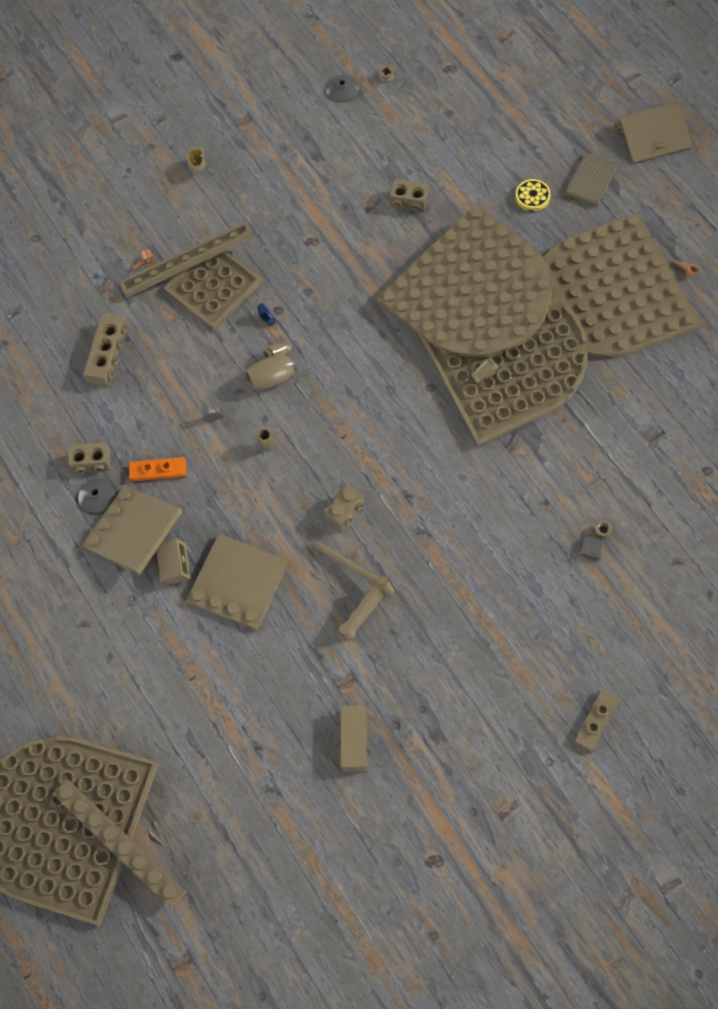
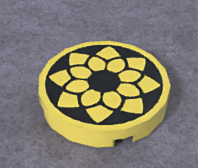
M531 179L522 182L517 187L516 202L524 210L539 211L548 205L550 189L544 182Z

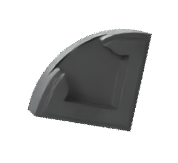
M210 407L202 409L206 423L224 417L222 411L218 408L217 410H212Z

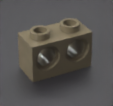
M394 179L390 194L391 207L425 211L429 195L428 184Z
M106 442L69 445L68 465L72 472L76 474L92 471L101 473L105 470H110V449Z

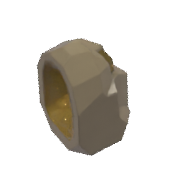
M192 147L187 150L188 166L193 173H201L206 166L203 147Z

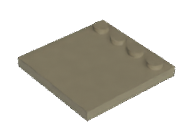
M224 251L178 273L164 287V291L215 331L263 283V280L227 251Z
M124 485L82 547L88 552L140 575L183 511L179 507Z
M218 534L186 599V603L258 631L287 569L289 560Z

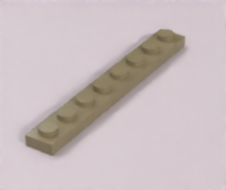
M247 221L120 281L124 295L128 298L253 238L254 236Z
M68 779L53 793L78 820L171 909L184 896L186 891Z

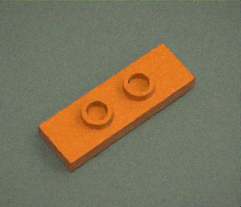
M185 457L129 462L130 481L186 477Z

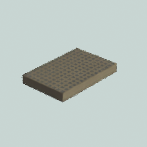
M586 152L565 195L598 206L618 167V163Z

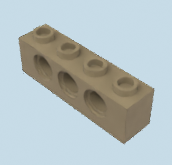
M102 313L83 374L87 384L108 387L110 380H113V369L118 363L119 349H122L123 346L122 338L127 332V323H125L123 316Z

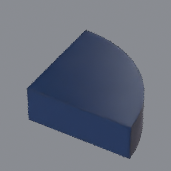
M263 303L257 306L259 317L272 327L276 321L271 312Z

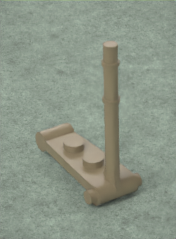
M317 542L315 548L321 551L322 554L331 557L340 565H344L373 585L369 592L363 596L358 607L352 610L347 622L339 627L340 633L346 640H353L357 629L384 596H391L394 593V588L387 577L373 575L347 559L344 555L342 556L330 549L329 546Z

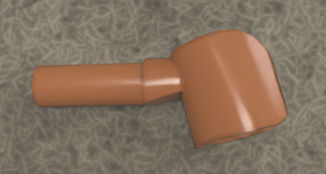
M149 249L142 252L143 259L132 267L134 271L145 263L153 262L154 257Z
M677 260L673 262V264L685 271L687 277H692L694 272L698 270V266L695 264L687 266Z

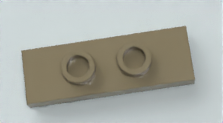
M602 688L574 743L593 753L621 698Z

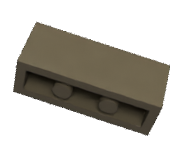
M366 705L341 706V713H337V724L341 725V733H337V744L341 745V753H337V765H341L342 772L367 771Z

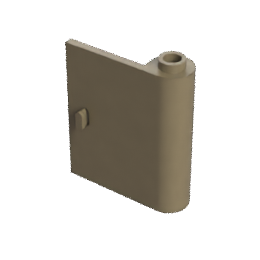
M677 101L617 117L614 123L616 131L625 136L633 164L693 147L680 105Z

